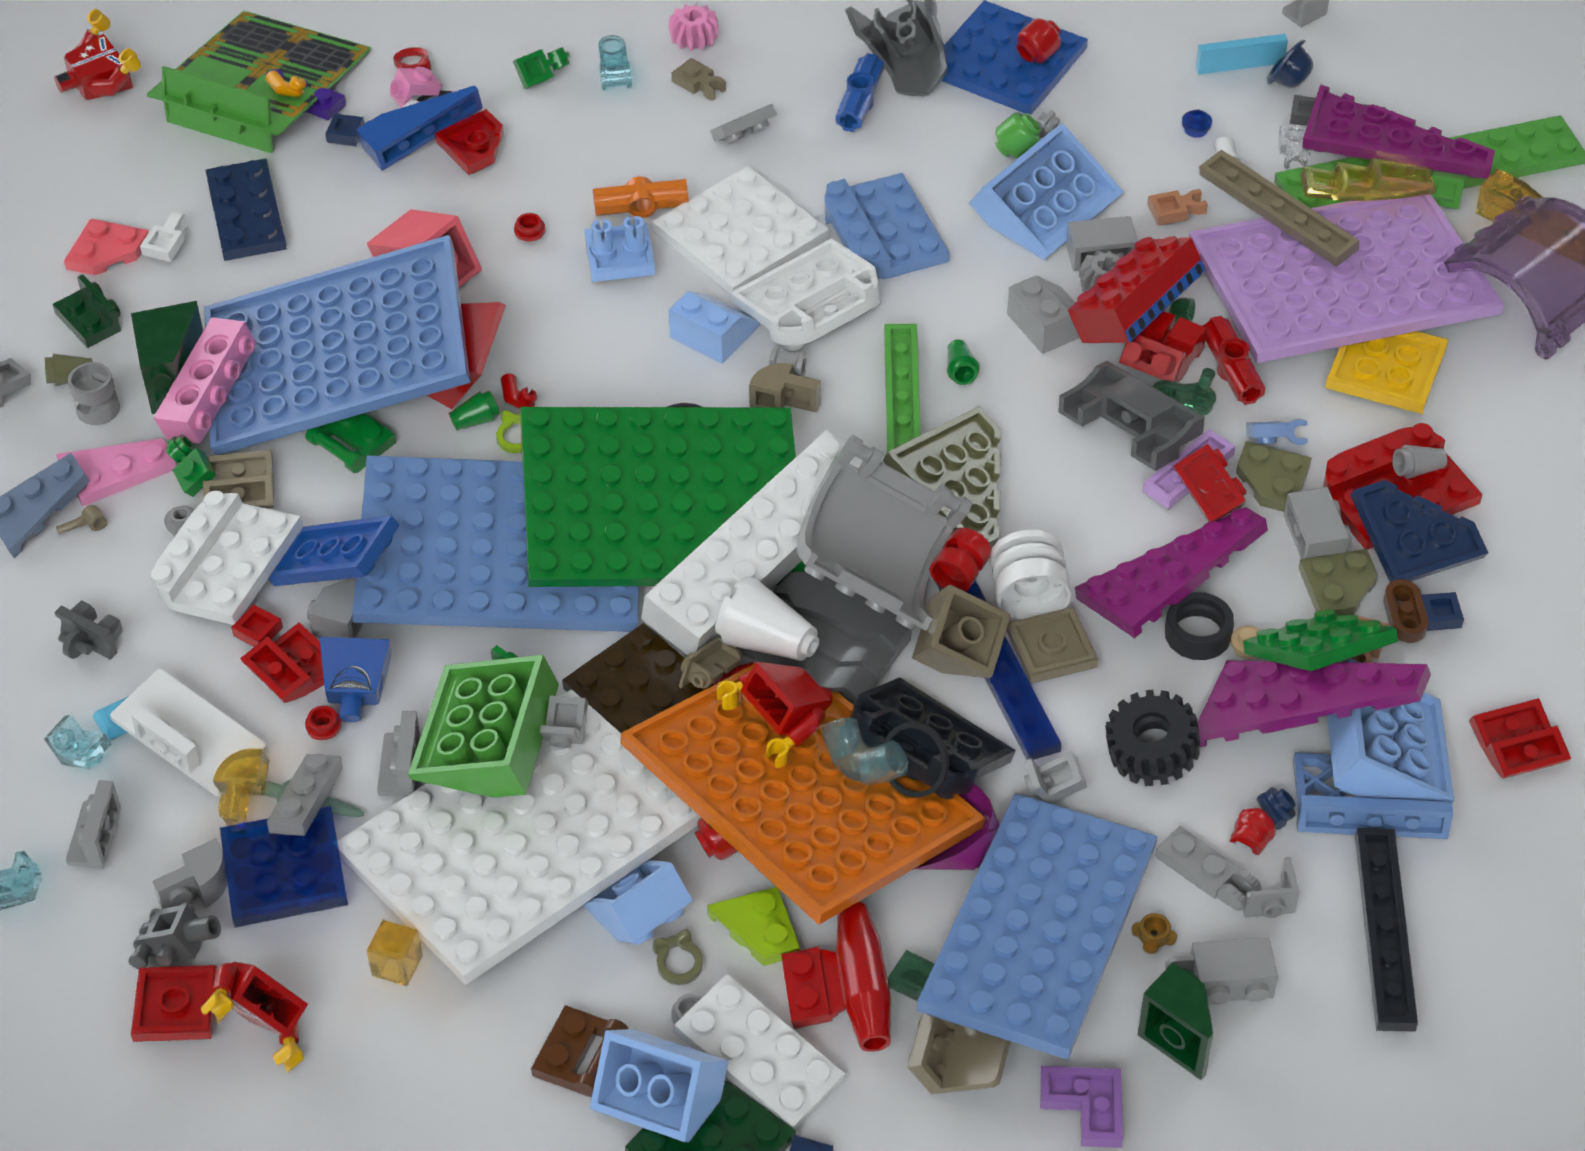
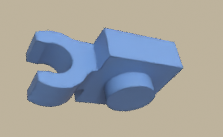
M1294 419L1288 422H1247L1246 436L1256 438L1257 444L1276 443V437H1286L1293 444L1304 445L1308 443V439L1297 438L1294 430L1297 426H1306L1307 421Z

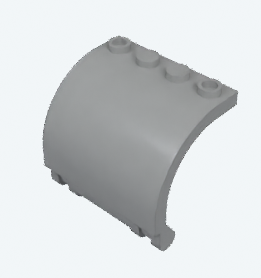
M851 435L838 457L834 458L811 500L798 538V556L806 565L804 570L813 577L823 581L826 576L837 582L835 588L844 594L854 597L855 593L867 598L865 604L875 611L883 614L887 609L897 615L895 620L911 630L918 626L927 631L933 621V617L926 611L924 605L926 586L930 576L929 567L939 551L942 550L953 529L969 513L972 501L963 496L958 498L952 495V490L944 485L938 486L934 492L881 462L884 455L883 451L874 446L869 448L863 444L862 439ZM855 456L863 460L859 468L850 464ZM944 506L951 509L947 517L938 513Z

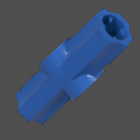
M866 53L865 56L859 57L854 72L847 78V89L835 118L836 124L840 125L844 131L854 132L855 129L861 128L867 111L873 107V96L884 71V62L876 54Z

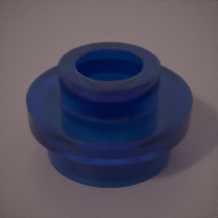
M1192 110L1183 115L1181 124L1188 136L1199 138L1205 136L1211 129L1212 118L1202 110Z

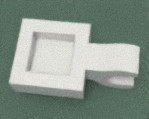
M172 211L163 227L154 224L140 245L142 255L171 262L185 241L184 235L188 226L181 224L185 217L184 214Z

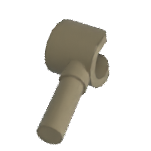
M88 505L83 509L82 516L56 526L58 534H62L88 525L92 531H100L107 526L108 522L97 506Z

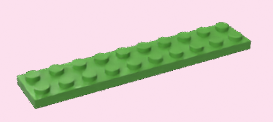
M1561 115L1449 137L1453 140L1464 138L1495 150L1489 179L1472 178L1464 175L1463 189L1585 164V150ZM1350 157L1276 172L1274 182L1276 186L1309 208H1315L1426 186L1430 192L1434 170Z

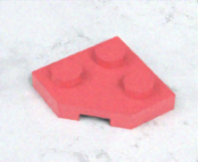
M90 218L64 259L66 270L98 275L106 272V266L120 261H123L125 264L134 262L140 257L142 253L140 245L149 232L146 229Z

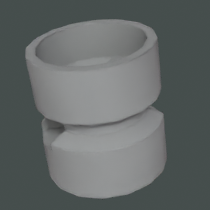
M97 362L84 363L74 368L68 376V385L74 399L73 403L78 418L89 425H102L110 422L117 416L120 404L109 368Z

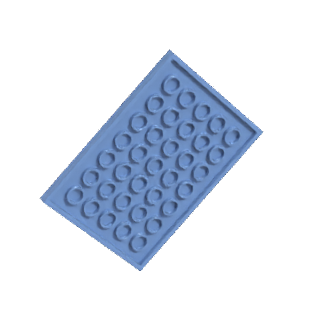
M449 235L204 307L205 327L211 317L245 321L257 343L210 427V448L215 455L225 454L471 383L454 245Z
M367 456L361 519L392 515L400 526L392 536L391 544L381 552L375 561L374 569L365 577H357L355 579L353 623L631 632L637 628L638 586L528 587L522 461Z

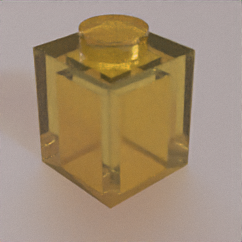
M383 919L366 950L372 976L404 986H408L423 956L418 930Z

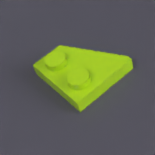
M778 887L707 905L709 918L713 922L718 920L730 931V937L740 946L748 948L751 956L763 966L782 961L781 954L800 951V946Z

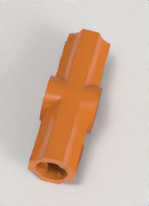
M638 176L630 179L623 186L593 189L596 216L630 212L632 216L646 218L651 216L656 209L678 207L689 202L686 179L652 182L649 178Z

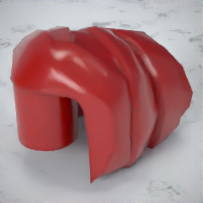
M1261 808L1243 809L1235 821L1234 831L1229 842L1233 844L1240 842L1250 847L1253 854L1260 855L1265 849L1266 844L1275 837L1274 821Z

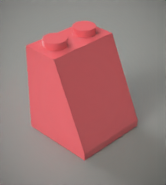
M410 209L366 243L372 256L375 257L449 235L454 245L459 288L482 270L459 217L456 215Z

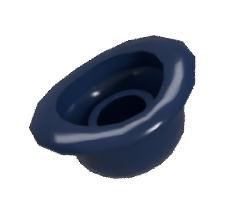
M1300 40L1278 60L1267 76L1268 84L1275 80L1283 86L1295 88L1307 79L1313 70L1314 64L1311 56L1302 47L1306 40Z

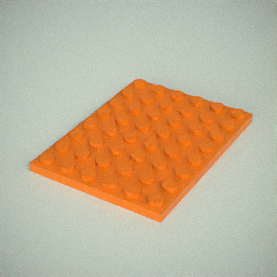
M754 665L728 677L723 681L727 680L735 683L739 682L738 677L751 671ZM719 683L621 733L620 744L818 925L982 829L985 817L958 794H955L953 799L948 800L937 796L935 793L914 798L898 792L887 780L882 769L881 759L874 754V751L862 743L850 740L845 735L847 722L854 705L838 692H832L833 700L825 711L826 718L824 722L797 748L792 746L789 749L787 764L781 768L775 767V759L778 753H774L766 759V748L771 739L786 738L785 735H778L742 693L738 694L739 703L736 708L724 710L722 708V700H717V687ZM889 761L892 774L905 788L913 791H925L931 788L920 780L909 778L904 774L903 769Z

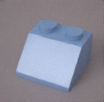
M687 291L668 310L670 338L722 364L760 327V323L751 316L708 295Z
M647 860L583 904V906L617 941L637 945L651 938L654 935L653 929L663 922L669 923L679 918L684 913L683 908L693 900L671 862Z

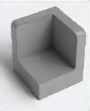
M1296 0L1283 7L1282 14L1302 28L1327 14L1329 0Z

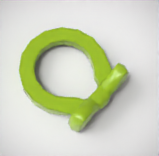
M503 410L501 414L502 424L496 432L497 444L506 452L522 453L521 443H509L503 438L504 433L513 424H520V414H513L510 411Z

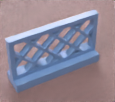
M1294 753L1293 764L1298 808L1297 832L1355 835L1357 828L1395 829L1396 837L1448 839L1453 817L1452 802L1343 797L1347 793H1344L1339 788L1335 791L1324 783L1329 778H1333L1331 754ZM1303 766L1318 767L1323 772L1314 777L1304 770ZM1315 789L1324 796L1306 794Z

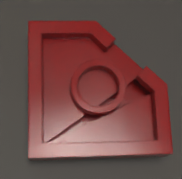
M484 109L436 132L435 140L470 175L495 163L504 135L503 125L487 109Z

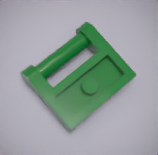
M365 413L308 429L305 434V439L314 446L320 445L343 461L345 468L353 473H358L366 467L367 456H380L396 444L395 434ZM330 436H336L356 451H350Z

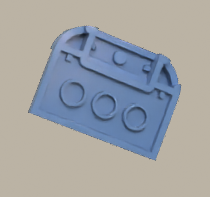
M903 173L852 186L848 185L845 178L827 184L825 193L826 224H832L843 246L875 267L878 279L892 278L949 262V251Z

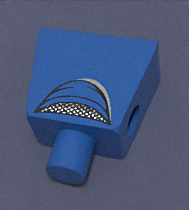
M320 637L327 702L340 704L339 718L342 721L359 722L361 721L362 705H378L380 702L392 655L389 639Z

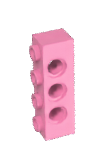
M210 318L153 417L166 439L170 440L173 436L178 437L181 434L192 443H201L257 344L245 321Z

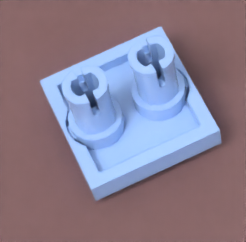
M630 216L624 219L623 225L612 226L609 220L602 219L603 227L600 228V222L596 220L592 223V229H584L592 282L655 275V264L647 222L644 223L640 216H634L635 224H632Z

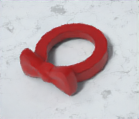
M406 48L395 53L393 56L396 68L425 67L431 70L428 51L423 48ZM409 56L422 57L419 63L412 65L401 62L402 59Z

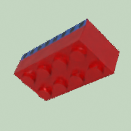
M1169 236L1164 239L1146 237L1139 240L1135 244V248L1128 255L1119 258L1116 261V266L1108 273L1101 275L1096 280L1097 283L1089 291L1080 294L1077 297V302L1067 311L1082 343H1130L1198 279L1206 269L1191 237L1177 238L1176 236Z

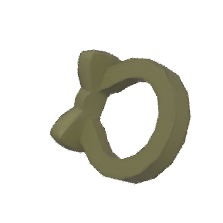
M688 929L679 932L676 936H670L667 939L657 938L653 941V952L658 954V972L664 980L671 984H688L694 981L702 971V953L697 946L691 943L692 935ZM679 946L681 949L692 954L695 959L693 968L683 974L669 971L665 966L669 949Z

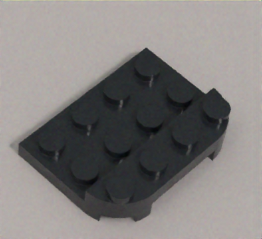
M900 677L859 694L845 731V735L850 740L864 744L872 749L874 754L881 759L883 742L895 727L908 722H919L933 728L943 739L949 754L947 778L943 785L934 793L948 800L953 799L955 794L969 793L976 779L1011 763L1016 752L1012 747ZM907 728L900 731L892 740L889 747L888 760L903 769L904 774L909 778L920 780L932 787L938 780L942 768L941 753L933 738L922 730Z

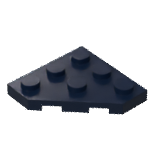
M1383 480L1354 489L1350 494L1389 582L1399 579L1414 581L1482 559L1488 554V550L1475 522L1463 516L1457 518L1442 511L1441 506L1418 495L1416 497L1410 496L1398 490V486L1391 482Z

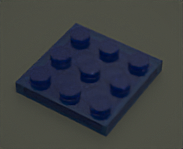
M331 806L320 808L305 836L269 833L268 818L220 827L234 928L348 905Z

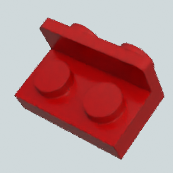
M1206 444L1173 465V469L1208 522H1213L1234 509L1244 506L1246 500L1243 496L1247 492L1241 481L1237 477L1231 479L1225 470L1228 463L1218 448L1212 450L1210 445Z

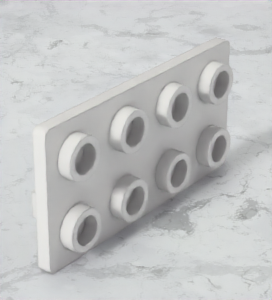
M157 669L110 714L111 720L215 796H220L267 749L264 741L162 669Z

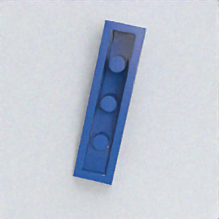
M474 85L383 113L367 121L356 131L363 150L383 171L435 139L436 132L483 109L478 88Z

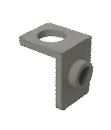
M1284 857L1281 871L1283 888L1250 891L1247 893L1244 906L1245 917L1266 916L1273 918L1282 914L1295 913L1300 891L1291 857Z

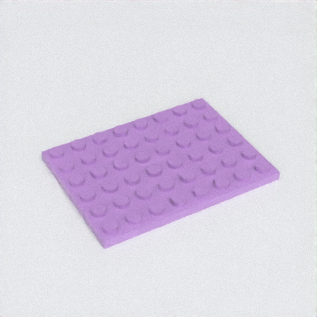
M1426 186L1311 208L1359 240V250L1337 267L1264 218L1189 232V237L1192 238L1195 247L1200 251L1199 256L1206 269L1207 276L1243 340L1249 345L1250 352L1256 363L1500 315L1503 311V302Z

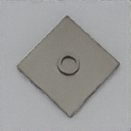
M1074 607L1008 623L1006 632L1030 684L1098 667V658Z

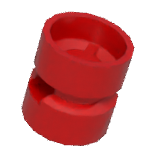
M957 528L954 530L943 549L939 551L929 567L933 580L943 589L948 585H952L967 592L979 574L978 571H982L990 559L992 548L988 540L973 529Z

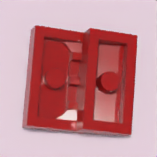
M300 622L274 642L267 636L240 658L241 662L283 703L299 699L324 686L320 641Z
M1539 698L1473 715L1469 720L1481 748L1502 779L1565 763L1572 759L1558 725L1551 727Z

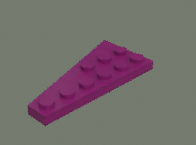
M1320 84L1303 137L1302 148L1311 149L1316 152L1341 154L1347 157L1371 159L1377 162L1401 164L1412 168L1419 167L1467 175L1472 178L1489 179L1495 150L1464 138H1457L1455 140L1441 135L1442 130L1431 126L1429 130L1416 126V120L1375 104L1368 106L1354 102V96L1346 93L1342 97L1329 92L1330 87Z
M1247 507L1236 509L1228 516L1217 521L1208 522L1196 531L1178 536L1174 541L1166 545L1150 549L1144 555L1134 560L1120 563L1116 568L1102 575L1089 578L1087 582L1074 587L1076 599L1135 639L1142 633L1141 626L1148 620L1156 622L1162 617V609L1164 607L1178 604L1210 578L1209 571L1215 566L1222 568L1229 562V555L1231 553L1246 549L1267 532L1266 518Z
M1227 660L1198 719L1201 747L1207 746V740L1224 737L1226 742L1238 740L1240 733L1259 730L1262 734L1318 723V717L1336 713L1338 718L1352 716V710L1372 706L1375 710H1381L1419 702L1429 682L1431 672L1427 664L1337 662L1308 671L1273 661Z

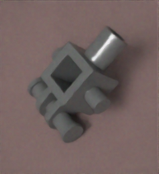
M186 902L181 903L179 906L153 909L149 914V921L143 923L139 930L140 935L136 937L133 943L135 951L130 955L128 962L132 967L139 969L140 967H147L148 958L151 955H157L156 961L163 966H169L172 962L194 959L200 950L202 941L219 937L221 933L220 921L213 915L198 918L194 913L195 907Z

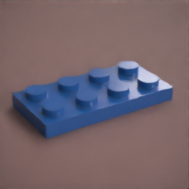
M390 515L304 526L268 580L274 586L365 577L374 569L375 561L381 552L391 544L392 536L400 524Z

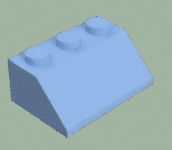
M635 1029L605 1030L589 1109L683 1142H689L721 1100L729 1060Z

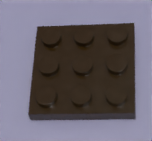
M642 623L562 679L563 689L566 692L572 689L581 698H586L588 704L620 733L707 688H697L692 682L683 688L679 687L683 673L681 665L685 658L645 623Z

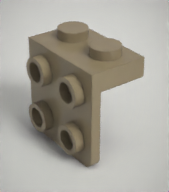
M922 1013L907 1068L930 1094L993 1088L1001 1081L1011 1041Z

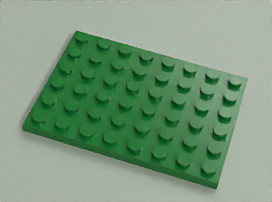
M520 407L528 587L656 586L796 458L791 408ZM801 561L790 572H806L804 570L806 565Z

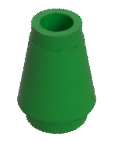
M953 340L947 347V374L951 380L959 385L970 384L978 375L979 363L963 340Z
M479 391L449 412L448 415L455 430L458 431L462 428L465 429L492 422L494 417L500 415V411L490 391L484 393Z

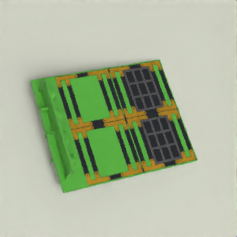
M242 11L176 69L163 66L162 81L147 93V97L164 102L168 123L273 153L272 134L281 135L317 101V97L314 96V92L317 89H330L371 51V47ZM278 69L283 71V79L290 82L292 76H297L298 79L299 77L305 79L308 82V86L303 89L304 94L297 98L278 95L266 82V73L269 70Z

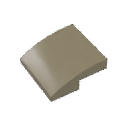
M271 450L207 456L216 476L212 480L203 481L204 497L211 491H221L223 494L236 493L239 494L244 504L262 508H274V469Z

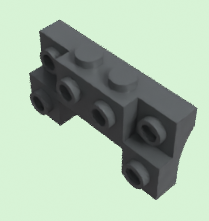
M1109 361L1095 366L1087 378L1079 385L1059 395L1058 413L1082 427L1099 417L1116 425L1135 437L1132 439L1131 457L1155 471L1178 459L1180 446L1202 435L1204 431V416Z

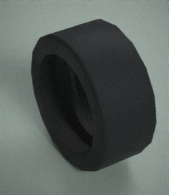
M1192 592L1178 604L1170 605L1166 616L1165 639L1171 649L1180 656L1192 660H1209L1218 657L1228 649L1231 642L1234 614L1229 605L1219 597L1204 592ZM1202 616L1215 622L1219 626L1220 631L1209 636H1195L1183 630L1178 622L1187 617Z

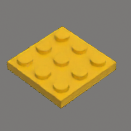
M1416 331L1341 346L1327 377L1325 388L1423 414L1446 353L1449 339Z

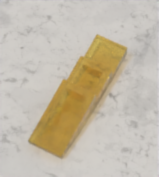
M1372 158L1367 167L1338 162L1334 171L1305 166L1300 174L1305 197L1329 200L1376 201L1402 199L1433 194L1436 190L1429 167Z

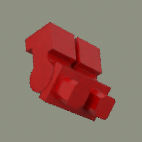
M1163 311L1130 343L1125 344L1119 363L1175 384L1176 381L1180 382L1195 357L1199 358L1204 351L1207 328L1181 317L1175 324V315Z

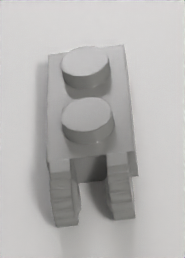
M1181 826L1156 848L1155 856L1157 859L1212 898H1218L1235 910H1242L1245 906L1246 898L1240 890L1245 891L1247 894L1250 891L1262 889L1260 882L1245 869H1239L1240 867Z

